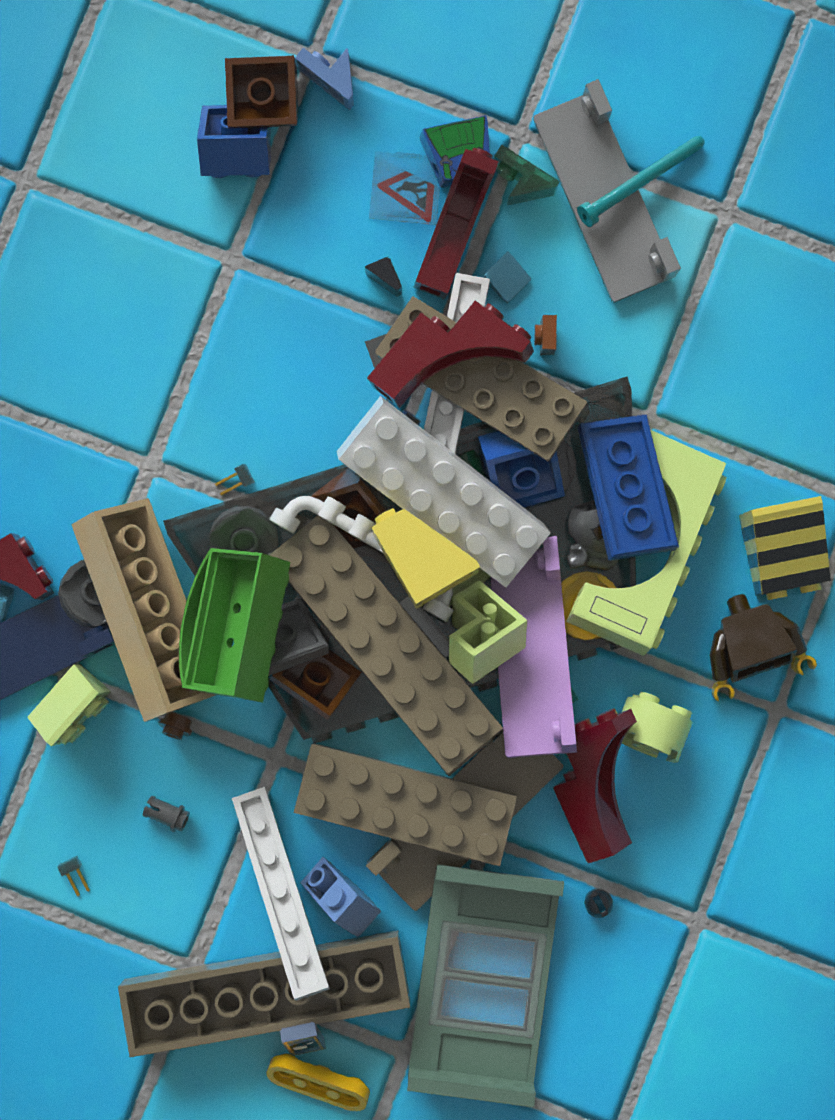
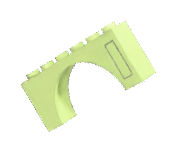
M652 430L653 443L679 547L670 552L665 566L656 576L641 584L626 588H605L585 582L576 597L566 621L642 656L651 648L657 649L663 638L665 630L660 628L664 616L669 618L676 606L677 598L673 597L677 585L683 586L690 568L685 566L689 554L692 556L696 554L702 541V537L698 535L702 524L705 526L708 524L715 507L710 505L713 495L719 496L727 479L726 476L722 475L726 466L725 462Z

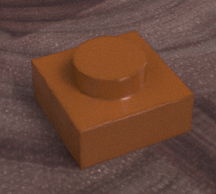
M543 315L540 325L534 326V345H540V355H554L556 351L557 315Z

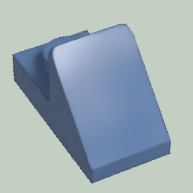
M302 48L295 57L297 69L347 109L351 110L354 106L348 48L345 49L331 68H329L330 63L320 53L314 51L311 54L305 48Z

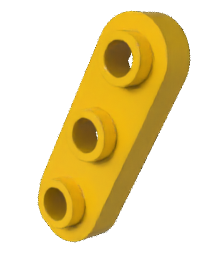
M285 1053L274 1056L266 1072L268 1079L280 1087L349 1111L364 1110L370 1095L369 1088L361 1079L332 1072L329 1068L322 1065H312L298 1060L291 1054Z

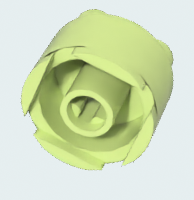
M640 692L639 695L633 694L632 697H627L622 712L632 709L637 722L630 728L622 744L657 758L659 752L668 755L666 761L678 763L693 724L690 720L692 712L675 705L671 709L659 704L660 699L646 692Z

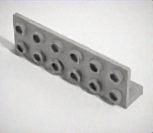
M597 79L585 85L583 95L536 114L533 121L612 302H617L676 277L681 267L668 237L660 240L639 190L599 215V222L592 227H587L578 215V206L584 202L594 203L633 177L609 123L612 109L601 83Z

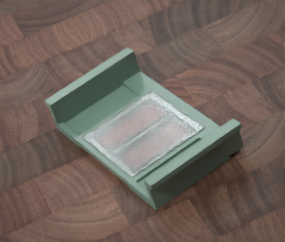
M437 864L415 1016L407 1091L534 1107L536 1096L534 1077L559 896L563 897L564 881Z

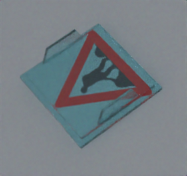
M375 151L369 219L436 225L440 186L427 156L414 153Z

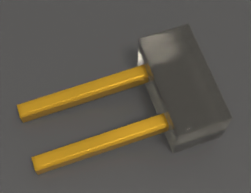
M246 464L234 468L236 473L215 483L218 486L238 475L241 481L221 492V496L241 485L247 487L255 483Z
M75 856L60 863L57 868L61 876L66 875L76 895L79 896L80 893L69 874L70 872L76 870L86 890L90 891L79 869L82 863L78 856Z

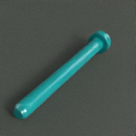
M701 136L693 137L594 203L584 202L577 207L580 219L587 227L597 224L599 222V215L700 150L705 143L704 139Z

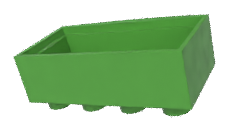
M210 548L194 578L182 618L179 640V670L182 688L263 703L269 684L268 674L271 659L275 653V639L278 623L282 618L281 608L285 588L289 583L288 573L291 562L264 553Z

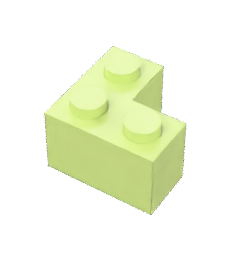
M480 580L453 596L452 609L454 611L452 613V625L458 630L449 635V664L474 684L525 649L527 620Z

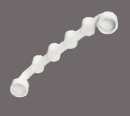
M310 496L298 497L291 500L283 510L276 507L269 519L276 525L294 534L301 522L295 518L296 515L302 510H309L383 553L373 536L371 528L376 524L360 514L357 515L355 520L343 514L346 506L331 497H327L325 502ZM450 589L436 599L424 604L423 609L447 623L454 611L449 607L453 590Z

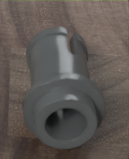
M151 796L147 804L159 809V811L145 806L143 817H148L169 826L172 832L176 830L182 832L190 816V812L185 811V806L181 805L178 808L157 799L155 796Z

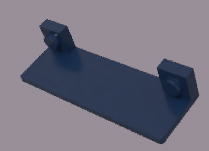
M59 595L0 623V700L115 645L109 626L91 628L79 625L67 616L61 607Z

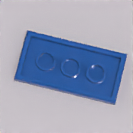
M647 414L581 423L578 426V432L608 561L676 550L679 545Z

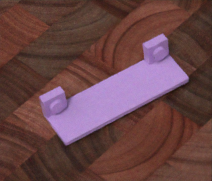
M557 536L546 538L543 542L544 548L537 549L506 588L491 577L492 591L527 620L525 649L498 666L504 747L507 758L577 752Z

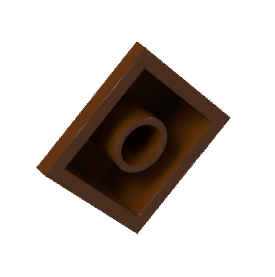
M294 55L225 58L228 129L297 126L298 79Z

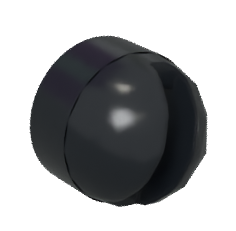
M593 889L585 897V908L593 917H605L613 908L612 897L603 889ZM599 895L606 908L605 911H599L593 897Z

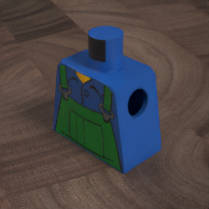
M486 115L422 130L420 141L441 188L451 186L465 149L472 151L473 148H478L490 153Z

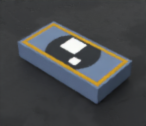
M313 1022L280 1030L281 1042L293 1056L326 1049L324 1036Z

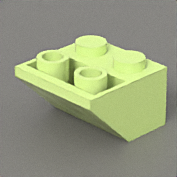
M74 664L29 714L28 719L51 747L60 744L66 745L69 741L73 743L86 729L82 725L84 721L92 715L96 717L109 703L106 696L111 691L81 664Z

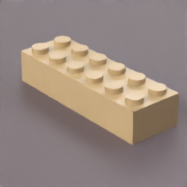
M149 498L94 511L71 524L143 721L157 718L216 696L182 688L179 670V640L187 600Z

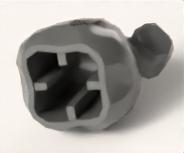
M591 500L575 505L568 519L569 534L576 542L571 545L570 554L567 555L569 567L589 566L601 570L612 569L619 559L608 561L595 501Z

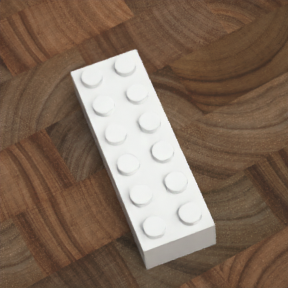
M381 396L336 451L338 460L402 509L407 510L477 560L483 571L505 588L551 533L543 522Z

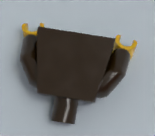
M744 594L736 595L726 602L731 616L721 620V628L714 634L709 655L712 678L717 681L712 686V695L718 702L717 692L722 687L729 689L730 699L734 697V689L727 682L729 678L733 683L790 663L794 672L804 675L800 666L805 659L810 669L814 670L816 668V660L805 654L807 651L806 644L799 626L780 612H773L767 604L751 609Z

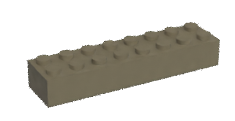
M317 516L270 554V556L291 562L288 573L289 584L448 776L453 774L503 732V727L333 524Z
M399 931L316 945L330 989L298 1001L294 1000L280 952L124 979L118 986L129 1057L282 1030V1028L311 1022L321 1024L410 1008V994Z

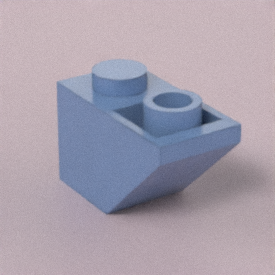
M324 857L319 860L300 882L334 923L358 938L381 912L364 891Z

